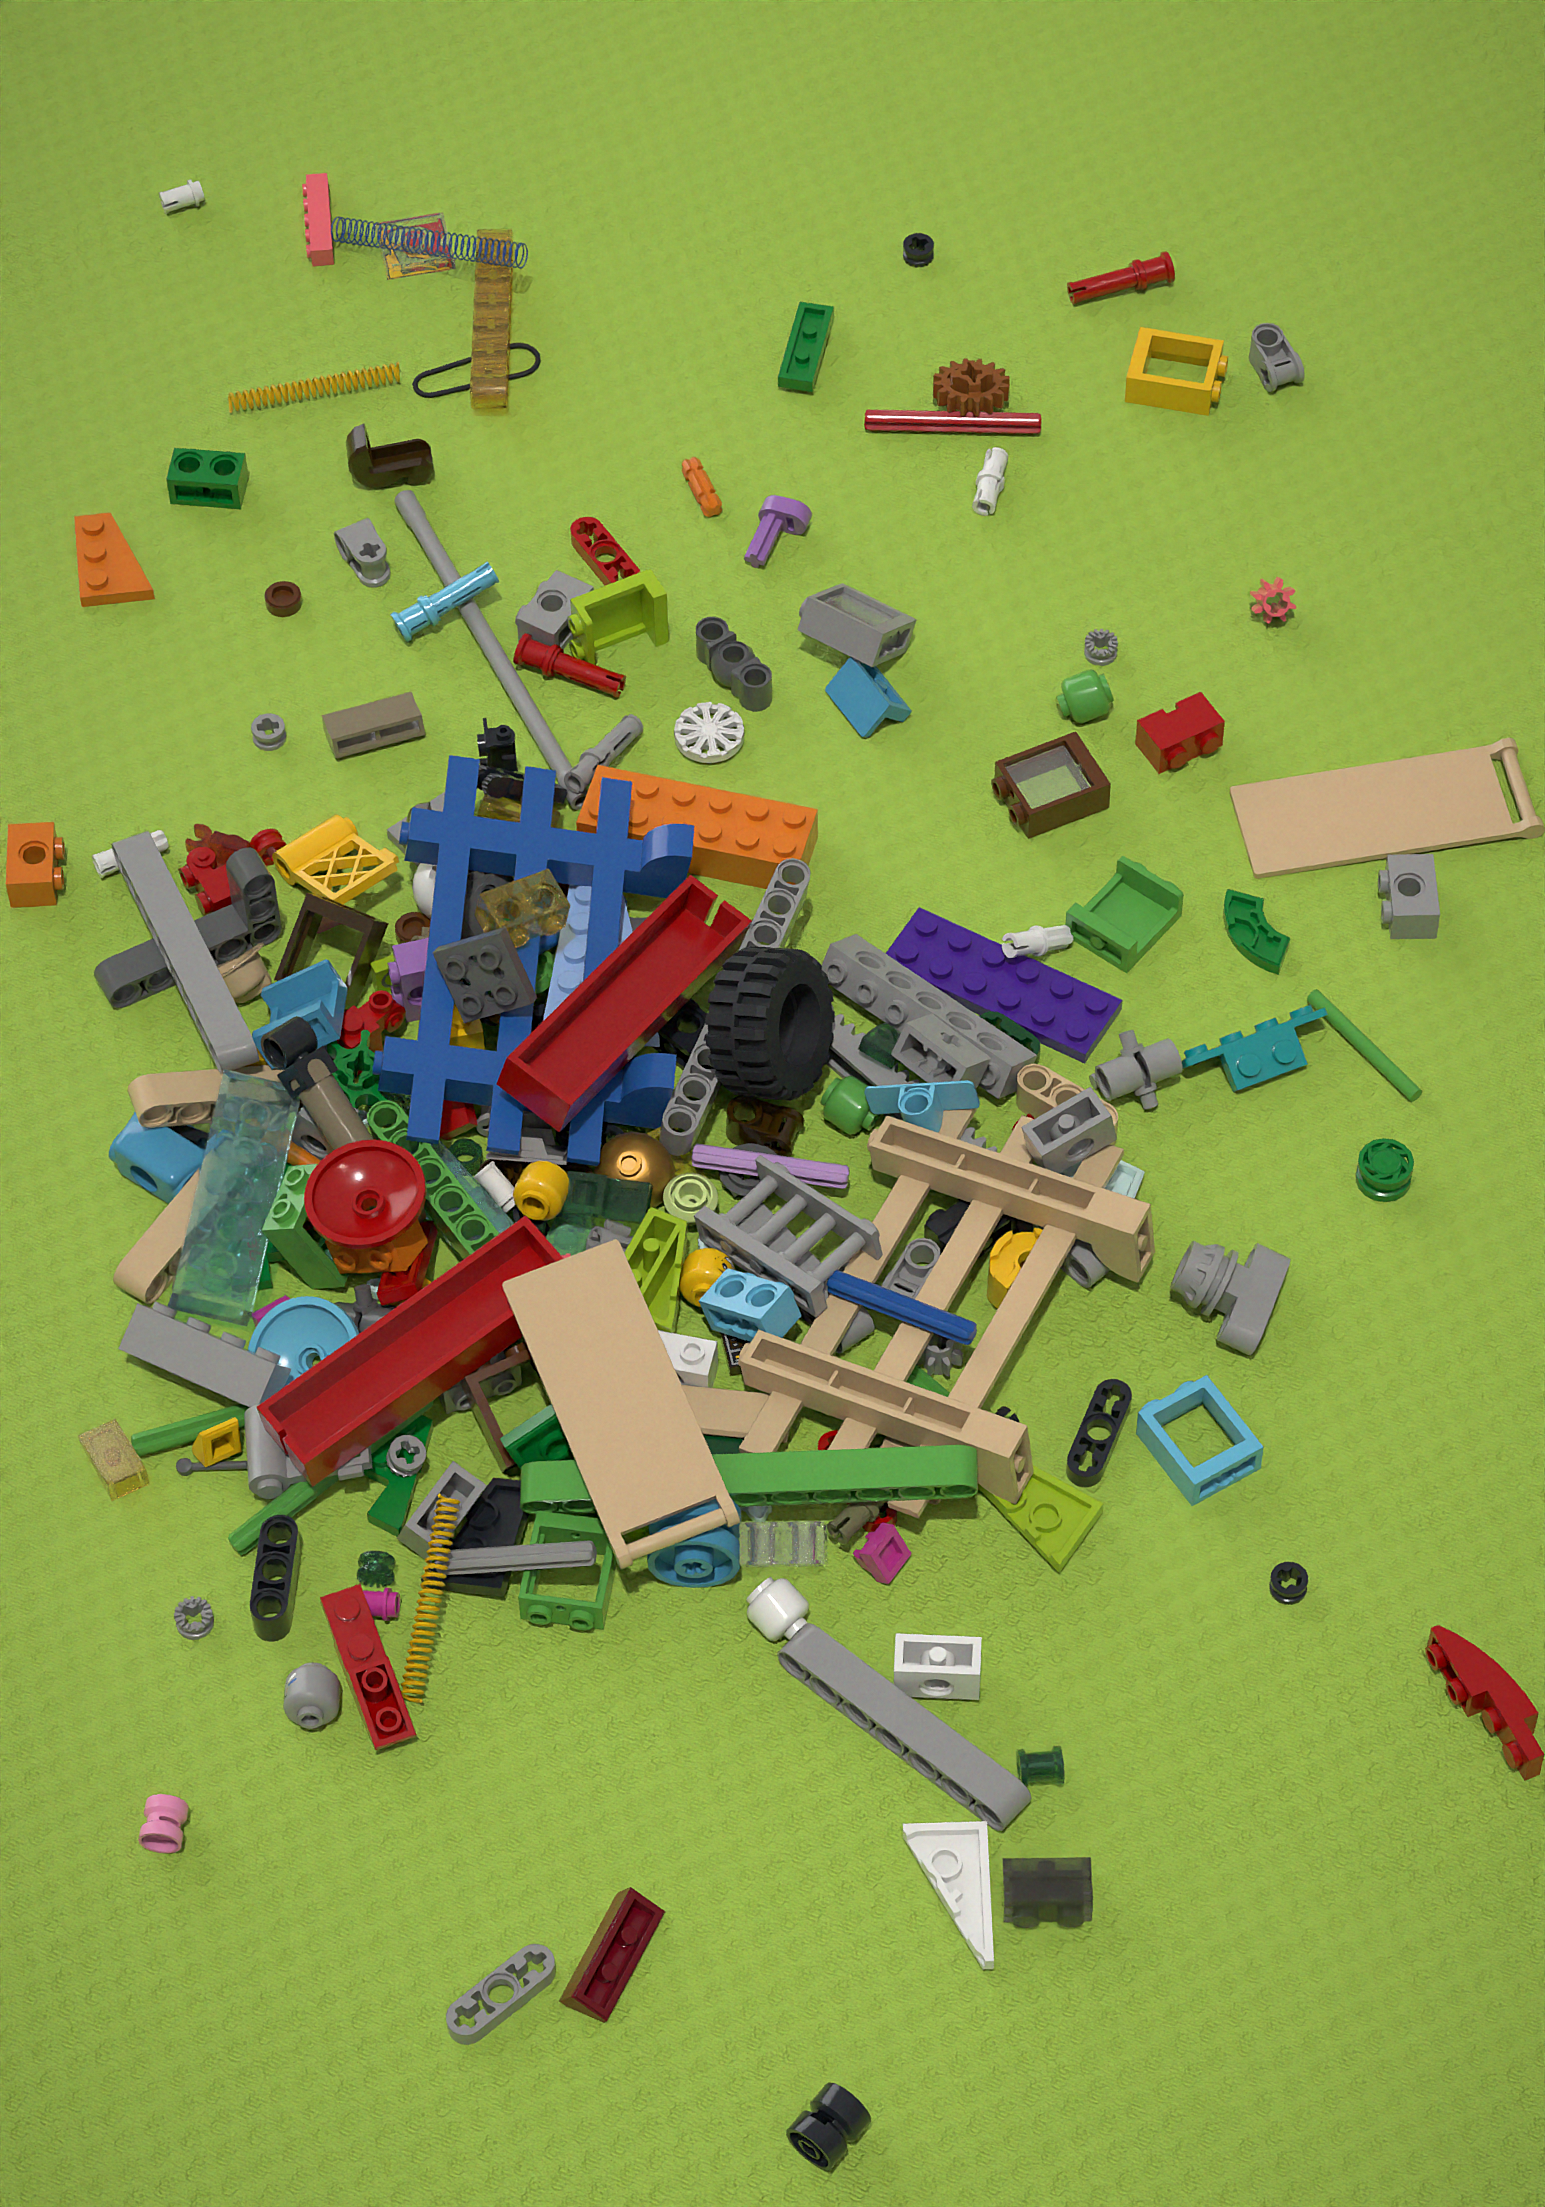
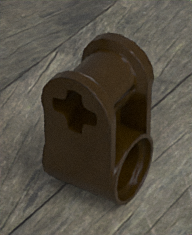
M737 1096L729 1102L727 1107L726 1135L731 1143L737 1146L751 1143L759 1144L770 1148L779 1156L791 1157L794 1150L792 1144L797 1132L802 1130L805 1124V1120L799 1112L790 1107L778 1106L751 1097Z

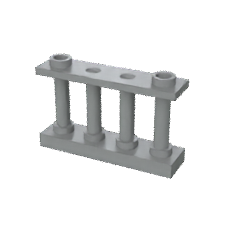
M759 1155L755 1159L761 1181L726 1214L720 1213L718 1215L704 1206L694 1215L700 1240L709 1247L725 1253L733 1263L748 1273L766 1280L786 1284L793 1291L796 1304L817 1318L827 1308L823 1283L833 1275L834 1271L842 1267L860 1249L876 1260L883 1256L879 1241L880 1233L871 1221L865 1218L859 1219L791 1175L788 1169L781 1163H772L762 1155ZM775 1193L787 1201L755 1233L749 1232L747 1234L737 1227L770 1194ZM801 1211L816 1220L784 1252L778 1251L776 1253L765 1246ZM830 1230L845 1239L813 1271L808 1270L805 1272L794 1265Z

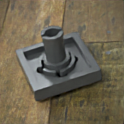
M506 927L438 946L433 952L464 1023L527 1006L537 999ZM465 978V981H466L467 983L470 982L471 985L468 986V985L464 984V982H463L462 979ZM488 991H491L490 994H491L494 998L489 997Z

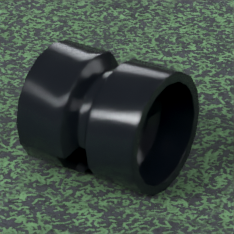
M831 2082L825 2084L810 2102L811 2112L803 2111L786 2130V2136L796 2151L813 2165L827 2171L831 2170L847 2152L846 2141H856L871 2123V2116L865 2106L848 2090Z

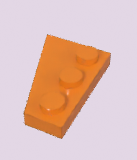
M100 513L74 516L81 606L88 607L155 599L153 588L112 514Z

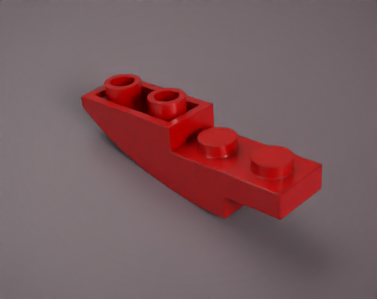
M361 1584L320 1597V1603L334 1640L336 1653L374 1749L378 1750L416 1737L389 1657L385 1654Z
M1440 1625L1432 1627L1430 1629L1428 1645L1425 1648L1426 1657L1431 1667L1435 1671L1440 1670L1446 1680V1690L1451 1701L1455 1705L1460 1704L1467 1717L1481 1712L1483 1722L1488 1731L1492 1734L1496 1733L1503 1744L1502 1750L1508 1765L1512 1769L1517 1768L1524 1781L1540 1775L1545 1754L1533 1736L1539 1712L1526 1693L1494 1659L1476 1645Z

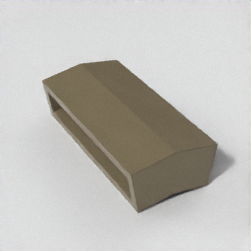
M412 692L322 715L323 729L335 758L425 735L422 714L417 707Z

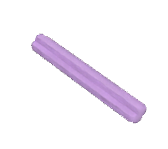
M696 1144L692 1152V1165L694 1167L759 1176L755 1159L762 1155L772 1163L779 1162L784 1165L791 1175L803 1183L840 1189L847 1187L850 1175L849 1167L846 1165Z

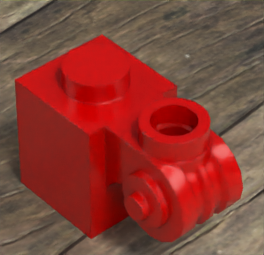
M198 847L190 851L187 855L185 866L179 868L178 871L184 886L187 889L194 887L198 894H195V899L201 913L205 916L231 905L226 865L218 868L215 852L208 847Z
M383 990L376 991L371 994L369 1001L360 1008L353 1005L344 1012L341 1036L337 1042L346 1049L356 1048L360 1044L361 1031L368 1030L370 1032L369 1049L374 1053L375 1050L383 1051L381 1032L384 1029L388 1032L395 1031L404 1021L406 1010L392 998L389 992Z

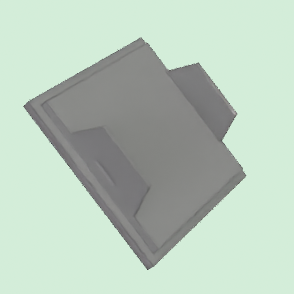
M523 1127L518 1155L489 1152L486 1155V1159L522 1162L549 1161L554 1164L567 1165L568 1146L556 1145L551 1129Z

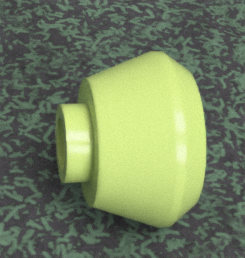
M685 1173L674 1177L666 1185L663 1193V1203L669 1214L686 1220L687 1226L696 1225L694 1215L704 1206L715 1211L718 1203V1193L716 1187L708 1178L700 1174Z

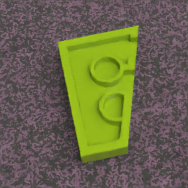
M1034 1465V1472L1016 1504L993 1495L978 1483V1488L1058 1573H1060L1103 1513L1104 1503Z

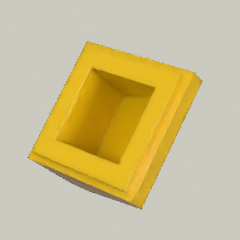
M234 1417L198 1434L192 1446V1453L204 1467L242 1452L238 1419Z

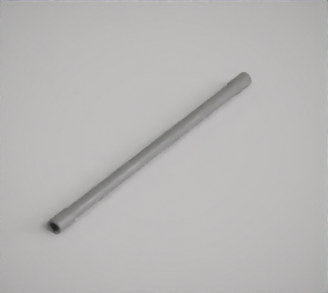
M404 490L397 494L394 499L395 505L406 524L413 530L445 587L460 579L461 576L428 522L426 513L413 491ZM473 598L469 599L457 608L552 770H556L558 785L567 789L566 798L573 809L580 810L588 789L585 788L583 792L575 793L565 785L564 776L572 769L570 762Z

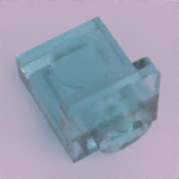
M566 1201L561 1212L555 1217L546 1236V1239L560 1255L569 1253L572 1256L586 1250L587 1237L596 1226L594 1209L578 1201Z

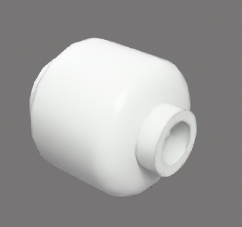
M771 1577L767 1578L746 1599L750 1604L747 1609L748 1619L770 1641L778 1640L784 1635L790 1640L808 1623L803 1618L809 1609L808 1601L785 1578L775 1581Z

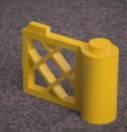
M337 814L272 854L276 869L288 884L294 885L299 883L312 893L325 896L341 904H345L398 870L396 864L399 862L398 856L387 848L379 851L360 838L353 822L349 818H342ZM353 849L358 851L357 856L342 857ZM379 865L373 870L362 871L363 867ZM353 868V871L350 873L336 874L338 869ZM328 870L326 875L312 876L318 871ZM347 885L336 893L331 891L332 886Z

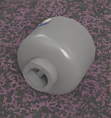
M312 1662L301 1665L287 1676L283 1709L290 1720L304 1728L314 1729L330 1723L337 1716L340 1699V1681L335 1673L325 1665Z

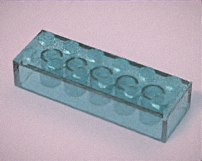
M227 1069L223 1071L168 1301V1306L175 1310L246 1327L253 1313L269 1239L261 1230L282 1184L300 1104V1097L296 1096L292 1099L280 1082Z

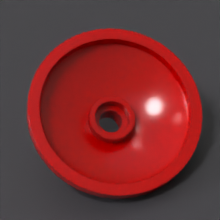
M383 1140L355 1141L335 1149L316 1165L305 1187V1210L313 1228L327 1241L350 1249L374 1248L397 1239L416 1222L426 1200V1180L418 1161L401 1146ZM370 1206H376V1208L370 1211H365Z

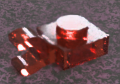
M204 824L194 825L195 837L202 840L194 841L187 838L185 841L188 853L198 847L212 849L216 855L217 867L226 865L228 858L239 849L250 848V842L240 836L228 835L218 831H214L212 834L211 829Z

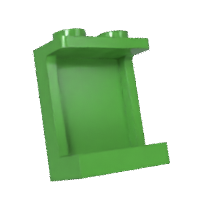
M1122 856L1117 861L1116 874L1084 907L1075 902L1068 909L1065 925L1070 928V932L1074 936L1073 941L1127 974L1182 916L1184 894L1172 882L1164 881L1148 871L1141 863L1133 862L1127 857Z

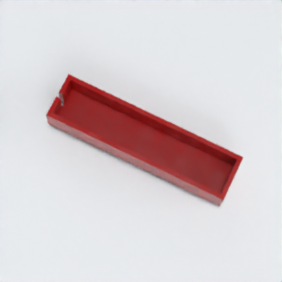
M690 875L506 1058L496 1085L560 1132L722 967L725 961L740 949L752 920L724 900L720 904L711 926H708L706 922L718 895Z
M525 1215L259 1404L256 1408L265 1430L286 1455H289L291 1462L312 1487L464 1379L465 1376L471 1374L521 1338L523 1335L504 1293L503 1282L564 1258Z

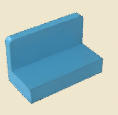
M851 656L825 687L827 694L862 737L868 738L885 717L904 722L912 712L876 666L871 667Z

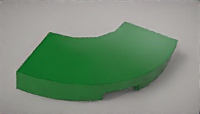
M1227 889L1224 900L1223 919L1226 932L1232 944L1251 963L1268 972L1279 975L1290 946V937L1277 932L1267 922L1263 912L1264 898Z

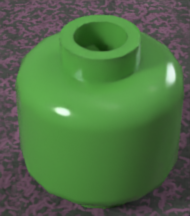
M1092 669L1064 679L1061 683L1063 694L1056 696L1064 717L1072 715L1074 721L1079 724L1107 714L1110 710L1109 703L1114 701L1104 673L1098 675Z
M847 1076L842 1080L835 1078L826 1089L820 1102L824 1106L823 1115L825 1119L850 1135L860 1132L863 1128L868 1131L871 1130L881 1114L871 1112L864 1093L868 1085L854 1076Z

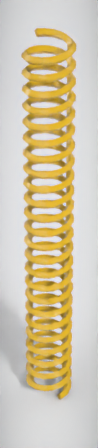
M390 363L389 369L387 365L383 364L382 370L377 365L375 371L372 367H369L368 372L365 368H362L361 374L357 369L354 371V375L350 370L347 376L344 372H341L340 377L335 373L333 378L328 374L326 380L322 375L319 381L316 377L312 379V382L307 378L305 383L300 379L298 385L294 380L291 386L288 382L285 383L284 387L279 383L277 388L272 384L270 390L265 385L263 391L260 387L257 388L256 392L251 388L249 394L245 389L242 395L239 391L236 392L235 396L230 392L228 395L229 412L232 413L233 411L232 401L237 412L240 410L239 399L242 409L246 410V398L250 409H253V397L256 406L260 408V396L263 405L266 407L268 405L267 394L271 405L275 404L274 393L277 402L281 404V392L284 401L287 403L289 401L288 390L293 402L296 400L295 389L299 400H302V388L305 397L309 399V387L312 396L315 398L316 385L321 397L323 396V384L327 395H330V383L333 392L337 393V382L340 391L343 393L344 381L347 390L350 392L351 379L355 390L358 389V378L361 388H365V377L368 387L371 388V373L377 387L379 385L378 372L383 385L386 384L385 371L389 383H393L392 370L396 382L399 383L400 363H396V368L393 363Z
M440 1493L437 1495L440 1499L436 1501L438 1508L434 1510L436 1516L432 1518L436 1523L431 1526L434 1532L429 1534L432 1539L428 1542L430 1549L426 1551L429 1557L425 1559V1562L428 1565L423 1567L426 1573L421 1576L424 1580L420 1584L423 1590L418 1592L421 1598L417 1600V1603L420 1606L415 1608L418 1614L413 1617L417 1623L412 1625L415 1631L410 1634L413 1640L409 1641V1645L412 1648L407 1650L410 1656L406 1658L408 1665L404 1669L408 1673L402 1675L405 1681L401 1683L403 1698L417 1703H422L423 1700L404 1693L423 1695L424 1691L406 1685L425 1686L426 1683L410 1679L408 1676L422 1678L428 1676L425 1673H419L409 1668L427 1670L429 1666L418 1664L411 1660L430 1661L431 1659L427 1656L415 1654L412 1651L426 1653L433 1651L430 1648L420 1647L413 1643L432 1645L434 1644L433 1640L423 1639L416 1635H436L432 1631H425L417 1626L437 1627L435 1623L425 1622L418 1618L439 1619L437 1615L427 1614L420 1610L438 1612L440 1611L439 1607L430 1606L422 1602H442L439 1598L429 1597L423 1593L444 1594L442 1590L431 1589L424 1585L445 1586L444 1582L434 1581L426 1577L446 1578L445 1574L430 1571L428 1568L448 1569L446 1565L435 1564L429 1560L450 1561L448 1557L437 1556L431 1552L450 1554V1549L439 1548L433 1544L439 1543L449 1546L453 1544L452 1541L439 1539L434 1536H455L452 1532L441 1531L435 1527L455 1529L456 1526L454 1524L443 1523L437 1519L458 1520L456 1516L445 1515L438 1511L457 1513L459 1512L458 1508L447 1507L440 1503L448 1502L457 1505L461 1503L457 1499L446 1498Z

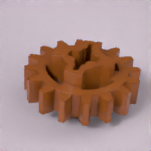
M967 358L963 359L962 364L950 361V368L941 366L939 367V373H935L933 376V398L937 399L938 406L947 405V412H953L957 409L960 410V416H965L967 412H973L975 417L979 416L980 411L983 410L992 414L993 406L1003 408L1004 401L1009 400L1010 377L1005 376L1004 368L995 370L994 362L984 365L982 364V359H978L975 362V360H968Z

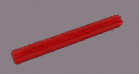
M868 409L865 412L864 426L868 431L1039 434L1042 425L1041 414L993 412L992 414L980 412V415L975 417L973 412H967L965 416H960V411Z

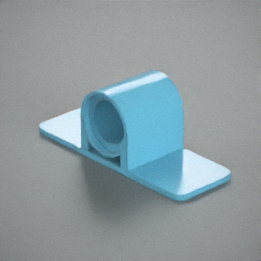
M968 1080L868 1086L864 1091L872 1113H900L903 1121L935 1132H939L941 1129L944 1110L975 1109L980 1105L974 1083Z

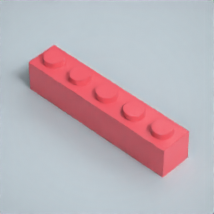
M327 173L306 174V183L302 184L303 197H307V199H303L304 212H308V214H304L305 227H309V229H305L306 243L310 242V245H306L307 258L312 259V267L334 265Z

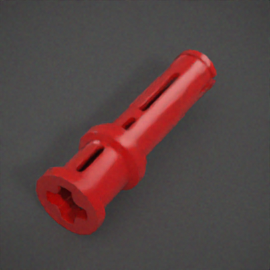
M1164 251L1160 253L1159 257L1149 260H1132L1129 263V267L1075 282H1068V294L1073 293L1069 297L1070 301L1074 305L1078 302L1132 287L1136 290H1145L1149 284L1164 280L1168 283L1174 282L1175 271L1169 253Z
M528 633L522 635L514 653L513 662L515 665H529L542 670V674L547 677L557 674L613 695L616 698L621 695V692L618 690L623 691L625 687L626 675L615 673L565 654L559 645L553 644L549 646L533 640L532 635Z

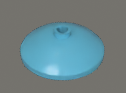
M296 1297L278 1304L261 1319L252 1334L248 1350L256 1353L257 1348L261 1347L280 1355L278 1363L291 1369L285 1383L286 1386L312 1368V1362L316 1356L319 1355L320 1359L323 1360L357 1336L359 1332L351 1317L336 1304L318 1297Z

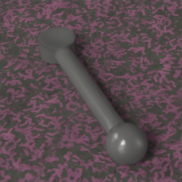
M181 1458L176 1463L177 1472L181 1476H188L193 1471L248 1469L247 1461L217 1462L208 1467H204L201 1462L192 1463L188 1458Z

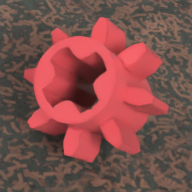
M1276 577L1273 584H1269L1263 578L1260 579L1261 587L1257 592L1250 591V595L1257 602L1251 608L1252 612L1257 614L1265 611L1263 621L1268 624L1272 621L1273 616L1285 622V613L1289 609H1296L1297 607L1290 602L1289 597L1296 592L1295 589L1286 587L1282 590L1283 579L1280 577ZM1275 595L1280 597L1278 603H1272L1271 605L1266 603L1268 597H1275Z

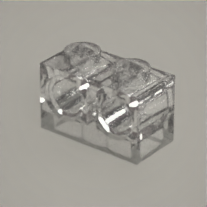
M825 1521L739 1523L740 1565L742 1567L828 1566L827 1523Z

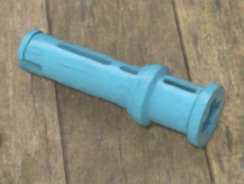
M485 562L474 571L466 574L429 597L421 595L417 598V603L400 613L394 611L390 615L401 635L408 643L412 640V635L430 624L432 626L438 625V622L441 621V616L485 589L499 583V579L489 563Z

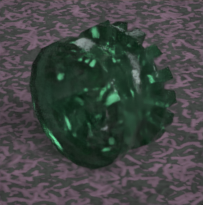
M373 1550L360 1554L358 1557V1566L360 1568L356 1574L360 1583L363 1582L365 1586L370 1583L369 1587H373L376 1584V1587L380 1588V1585L387 1587V1585H391L394 1582L393 1570L396 1566V1560L391 1554Z

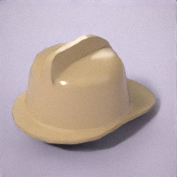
M263 942L252 947L241 956L217 966L235 1003H244L253 999L261 993L262 988L272 983L267 968L258 952L264 946Z

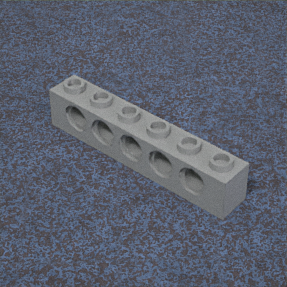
M857 934L829 945L822 963V970L827 974L830 981L829 985L900 1033L907 1022L931 1013L991 1057L978 1084L980 1087L998 1099L1017 1091V1074L1024 1066L1034 1064L1037 1057L1035 1053Z

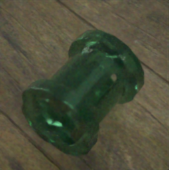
M1060 1745L1053 1746L1050 1751L1026 1753L1024 1749L1016 1750L1017 1776L1026 1787H1028L1029 1783L1055 1781L1057 1785L1064 1784V1761Z

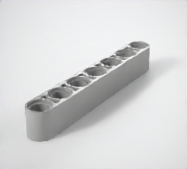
M805 1624L778 1651L777 1657L779 1662L793 1677L981 1821H987V1825L994 1830L1003 1831L1031 1801L1032 1798L1029 1790L1017 1777L814 1624Z

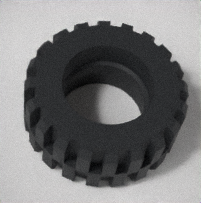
M756 946L743 948L734 953L722 965L723 970L717 973L714 980V991H711L708 1003H710L709 1013H706L705 1024L708 1025V1035H705L706 1046L710 1049V1055L708 1056L710 1064L716 1069L714 1074L717 1079L734 1095L789 1101L797 1099L814 1087L813 1083L820 1079L823 1074L821 1069L823 1065L827 1064L830 1056L828 1049L829 1045L833 1043L832 1022H835V1011H832L831 1003L834 1001L833 993L828 988L830 981L827 974L822 970V965L806 951Z

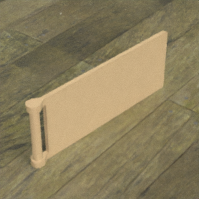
M1513 738L1501 739L1487 746L1230 787L1231 801L1253 876L1256 879L1387 858V855L1414 854L1514 837L1533 839L1540 837L1545 832V827L1542 819L1536 815L1517 759L1518 747ZM1491 759H1498L1503 762L1522 819L1518 823H1512Z
M616 1239L504 1281L502 1284L504 1293L620 1569L632 1566V1561L722 1525L726 1524L729 1528L739 1524L740 1518L736 1507L725 1487L620 1242ZM716 1499L719 1505V1509L627 1545L622 1538L624 1534Z

